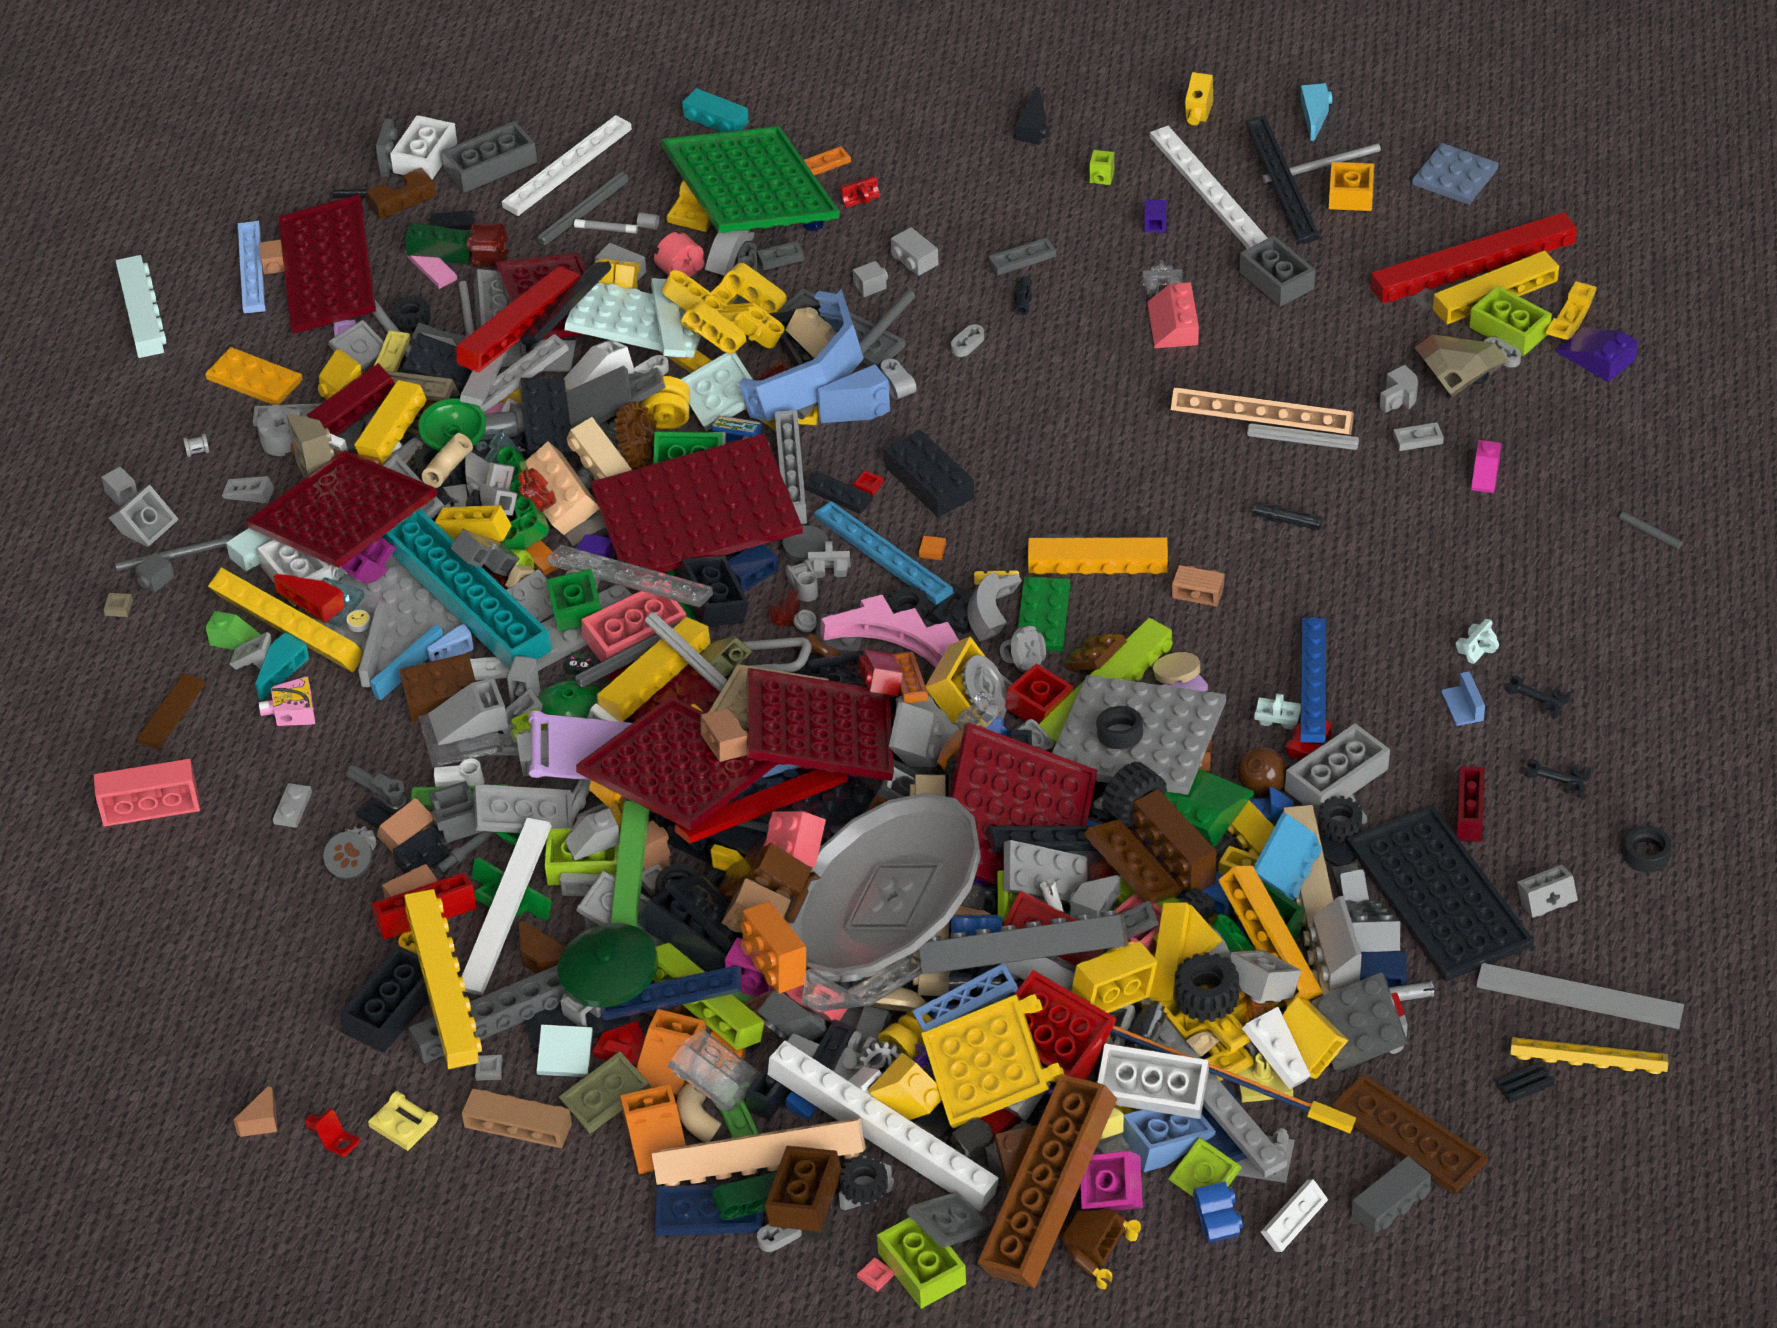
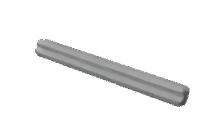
M1253 423L1249 424L1247 430L1249 437L1350 450H1357L1359 445V438L1355 436Z
M655 612L650 613L646 617L645 623L721 693L728 680Z

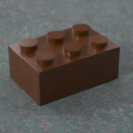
M468 653L399 669L412 722L428 719V713L470 683L476 682Z
M786 1146L765 1203L770 1227L821 1232L841 1175V1165L836 1150Z

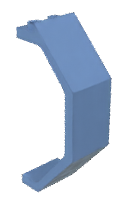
M842 290L837 294L818 291L814 295L815 299L819 300L821 306L819 308L820 316L824 317L825 321L837 332L815 359L764 380L756 381L742 378L738 383L750 418L770 421L775 419V412L799 410L817 403L818 388L850 375L864 359Z

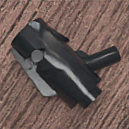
M1152 1000L1149 1005L1146 1003L1143 1005L1141 1001L1133 1003L1132 1005L1135 1007L1138 1017L1133 1023L1130 1032L1157 1042L1162 1031V1025L1168 1014L1163 1012L1165 1006ZM1125 1040V1047L1153 1051L1149 1048H1146L1129 1040Z

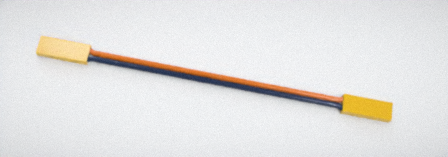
M1113 1026L1110 1032L1156 1052L1194 1058L1117 1026ZM1209 1064V1073L1304 1110L1308 1113L1307 1117L1351 1133L1356 1120L1354 1116L1316 1101L1307 1103Z

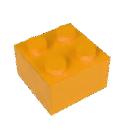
M1332 162L1329 209L1372 211L1374 164Z

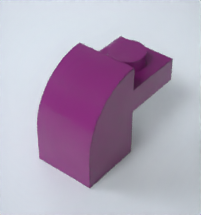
M380 537L379 540L369 545L364 553L357 554L341 568L364 583L375 582L388 571V568L384 565L396 547L383 537Z

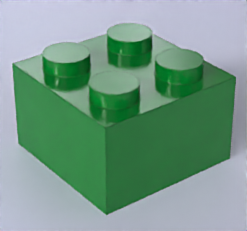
M592 569L546 579L559 632L580 627L583 618L602 610Z

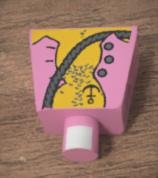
M308 677L273 686L271 688L273 700L259 702L261 716L275 714L278 726L315 724Z

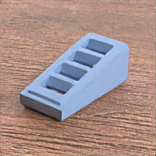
M462 624L427 648L429 662L472 651L474 648L471 632L465 624Z

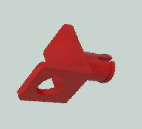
M331 1108L321 1117L316 1114H310L306 1118L305 1126H308L307 1129L317 1132L324 1148L341 1157H345L361 1142L359 1137L343 1130L335 1111ZM346 1140L350 1141V1144L344 1148H337L341 1142Z

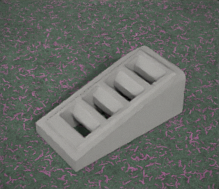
M268 476L228 479L222 497L224 499L268 503L274 486Z

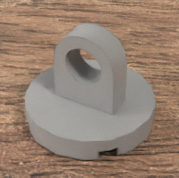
M1034 626L1018 628L1012 639L1004 641L1000 647L1002 659L1007 663H1015L1016 667L1023 673L1027 672L1036 663L1043 666L1041 662L1046 657L1044 638L1041 633H1037V628Z

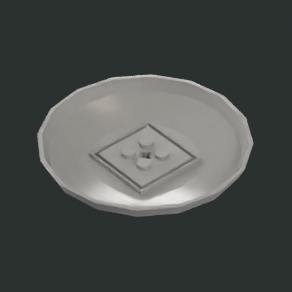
M921 793L886 801L852 819L819 848L816 866L811 870V872H816L821 878L811 881L808 887L809 893L795 922H787L806 945V966L843 977L878 971L917 951L948 924L970 892L981 858L975 817L955 798ZM795 897L790 899L791 901L785 913L784 919L786 918Z

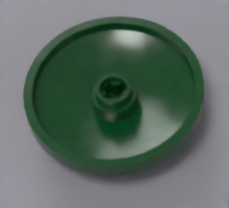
M622 923L604 924L581 933L566 946L558 961V978L562 989L573 1001L589 1007H611L633 999L649 986L658 969V953L651 937L640 928Z

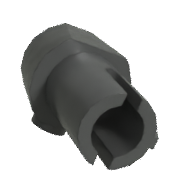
M517 403L514 406H510L509 412L484 414L486 418V431L480 441L517 438L524 431L522 404Z

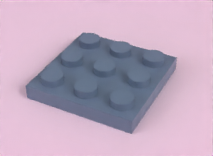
M1441 143L1415 175L1412 185L1470 205L1497 171L1499 163Z

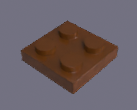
M1123 634L1090 635L1084 640V644L1070 653V657L1063 664L1068 671L1099 670L1127 641Z

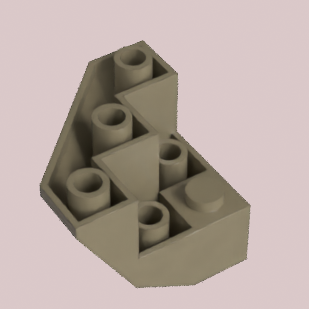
M1432 334L1415 347L1421 358L1430 367L1451 397L1460 393L1487 372L1492 374L1508 362L1496 344Z

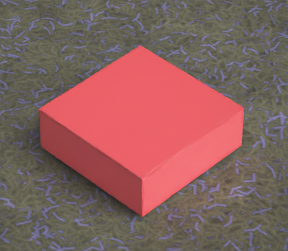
M875 1257L857 1273V1278L875 1291H879L894 1276L893 1270Z

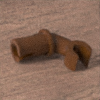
M815 635L794 636L808 639L812 646L810 653L816 652L821 655V658L840 655L837 649L832 646H826ZM792 647L796 651H801L802 647Z

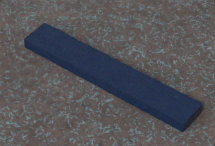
M736 965L649 984L643 992L625 1003L611 1007H601V1018L607 1021L741 992V968Z

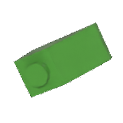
M214 611L206 625L210 646L235 650L237 646L261 635L240 617L230 613Z

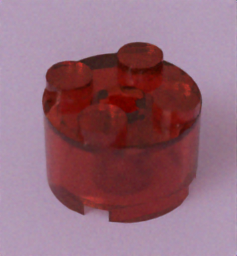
M472 224V237L467 240L468 250H472V265L495 266V262L506 261L508 249H504V242H508V237L504 224Z

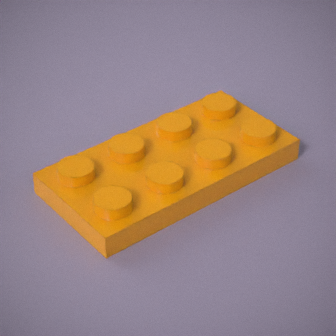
M232 347L205 373L208 380L272 405H280L303 380L300 373Z

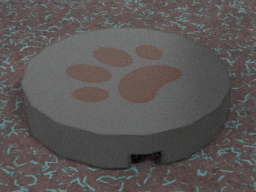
M346 831L338 833L325 846L323 854L325 866L338 879H357L365 874L371 866L372 847L366 838L357 832Z

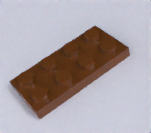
M1120 819L1088 827L1084 833L1091 842V845L1104 856L1107 863L1122 876L1124 882L1131 886L1143 902L1149 900L1151 904L1176 897L1182 891V887Z

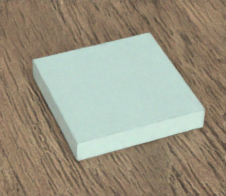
M541 1025L537 1075L586 1077L589 1074L592 1027Z

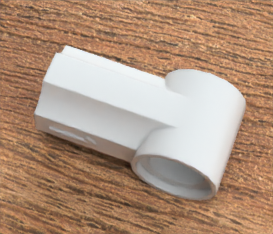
M466 759L460 765L434 768L436 787L451 786L464 781L467 782L468 786L475 784L484 785L485 782L480 762L476 759Z

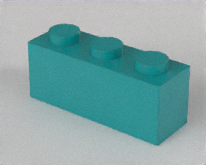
M697 88L682 102L684 118L720 132L743 130L749 124L748 108Z

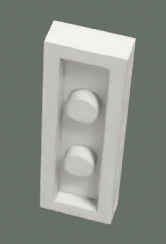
M1314 1179L1307 1180L1261 1231L1274 1251L1282 1252L1328 1201Z

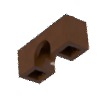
M422 167L403 175L405 186L401 189H390L383 183L366 191L368 206L380 220L436 196L434 182Z

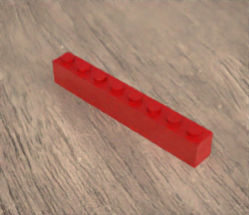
M561 266L548 273L542 280L461 341L456 347L457 364L478 373L520 341V337L581 275Z

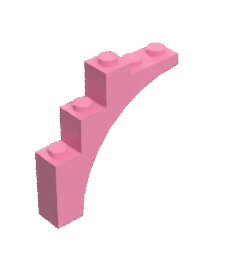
M883 595L861 600L860 608L852 609L821 619L820 635L824 641L841 637L881 639L914 651L930 662L935 668L947 647L959 641L948 622L926 628L915 608L893 614Z

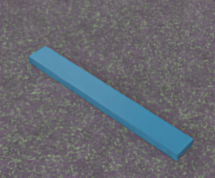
M832 501L814 512L815 518L903 582L913 586L914 589L919 587L920 592L924 590L928 600L935 605L953 594V587Z

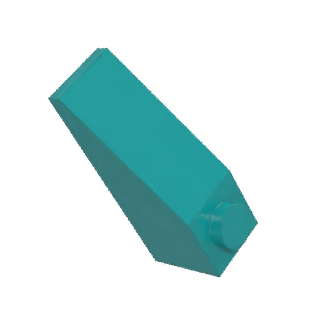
M285 632L269 646L255 683L259 700H264L271 693L273 686L282 684L309 659L306 643Z

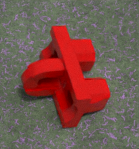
M876 176L866 177L840 186L845 208L859 203L866 204L872 199L881 197ZM856 189H858L859 191H861L862 194L857 195Z

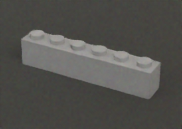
M797 410L775 412L780 473L801 524H807Z

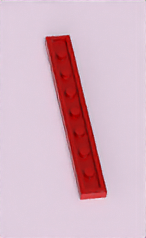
M816 769L726 804L691 831L679 824H675V832L689 844L846 783L848 782V774L830 773L825 770Z

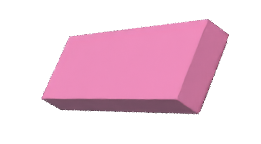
M406 255L439 289L457 280V275L440 258Z

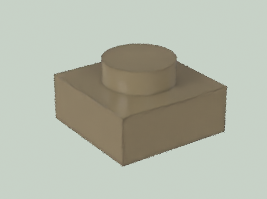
M109 593L104 607L105 616L128 617L133 602L132 595Z

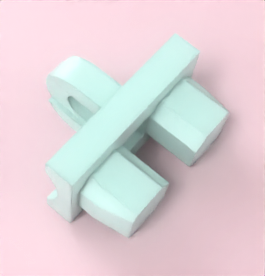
M1485 619L1480 625L1472 624L1468 631L1469 638H1460L1456 642L1458 653L1466 655L1468 662L1475 664L1484 652L1494 653L1499 648L1497 637L1491 629L1492 620Z
M1277 693L1276 700L1259 698L1254 720H1259L1260 725L1264 726L1272 725L1273 722L1281 723L1285 729L1292 730L1299 721L1301 704L1284 701V695Z

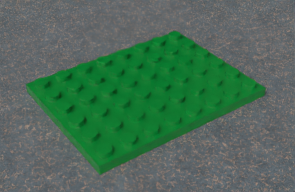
M780 126L662 139V148L719 233L839 219L838 208Z

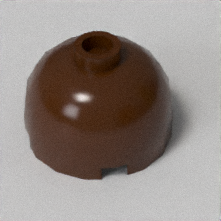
M1268 747L1253 748L1245 753L1239 762L1238 775L1240 782L1245 788L1252 790L1255 796H1269V787L1279 791L1285 784L1287 764L1278 752Z

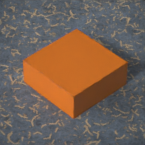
M923 536L919 557L942 560L946 547V538Z

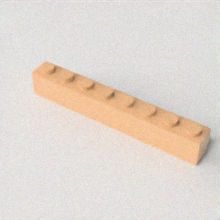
M1174 388L1171 410L1348 435H1351L1354 412L1181 388Z
M861 1117L655 1150L652 1153L656 1182L657 1185L679 1186L680 1181L690 1180L691 1184L706 1181L705 1177L716 1176L717 1180L730 1178L733 1172L741 1171L742 1175L755 1174L758 1168L767 1167V1171H776L779 1168L786 1146L836 1150L838 1156L844 1155L845 1159L856 1158L860 1155V1152L866 1149Z

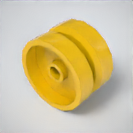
M663 376L666 388L642 400L641 403H643V408L648 407V414H653L652 420H657L656 428H679L685 425L689 419L690 387L681 379Z

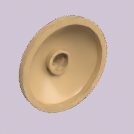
M887 981V986L870 987L854 997V1003L858 1005L906 1012L927 1004V1001L912 990L902 988V982Z

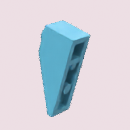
M1326 83L1301 86L1300 101L1311 141L1316 139L1329 112V104H1332L1331 91L1328 92Z

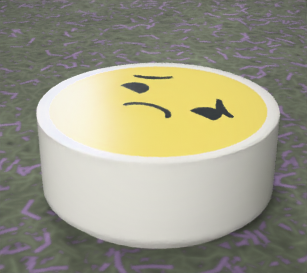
M355 610L349 613L347 616L348 628L353 632L367 630L371 625L368 612Z

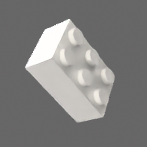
M417 115L390 153L393 173L405 175L422 167L429 177L433 179L443 165L441 151L457 144L455 123Z
M276 540L257 548L261 567L273 582L275 574L322 580L333 585L331 568L324 561ZM289 601L293 605V607L297 606L296 604Z

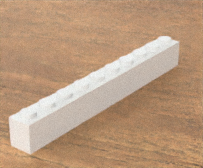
M784 1041L770 1056L767 1075L838 1121L861 1117L863 1135L866 1139L948 1192H958L974 1209L981 1212L995 1195L999 1179L997 1176L790 1043Z

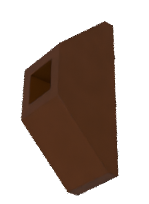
M522 920L519 923V935L523 966L536 974L557 966L559 958L566 947L561 945L554 937H548L540 932L536 926L529 925Z

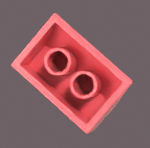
M1191 282L1169 284L1147 302L1154 348L1198 345L1199 326Z

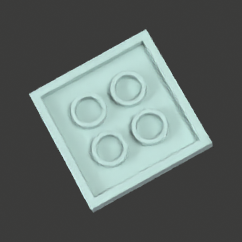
M725 353L681 379L690 387L689 405L706 432L712 429V424L719 415L733 417L747 408L738 383L742 378L753 379L736 353Z

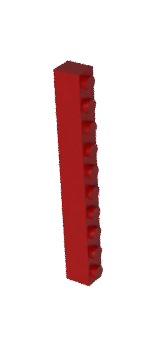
M1565 212L1372 272L1371 289L1382 304L1396 301L1409 295H1415L1428 289H1434L1447 283L1472 277L1475 274L1512 264L1542 251L1550 252L1554 249L1569 246L1575 243L1577 227Z

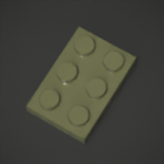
M618 1052L560 1095L559 1099L566 1109H570L573 1117L590 1135L622 1111L620 1095L650 1089L651 1087L649 1082L621 1052Z

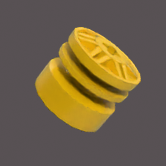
M917 1008L911 1009L906 1015L899 1018L898 1023L891 1024L879 1033V1046L881 1041L888 1042V1047L891 1044L897 1045L896 1052L899 1050L904 1051L905 1055L910 1059L920 1054L914 1045L920 1043L925 1047L921 1035L923 1030L913 1013V1010ZM928 1014L922 1015L925 1024L933 1020Z

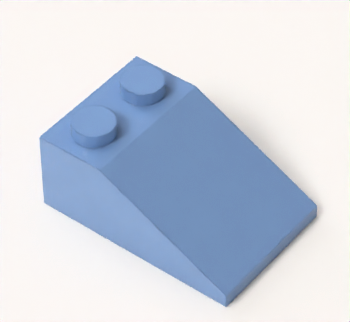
M875 364L817 389L819 421L821 423L871 420L890 412L889 381Z
M1140 1110L1123 1115V1132L1118 1134L1117 1139L1127 1151L1140 1155L1141 1169L1143 1172L1169 1165L1188 1153L1199 1137L1206 1141L1213 1137L1216 1131L1202 1114L1201 1118L1197 1119Z

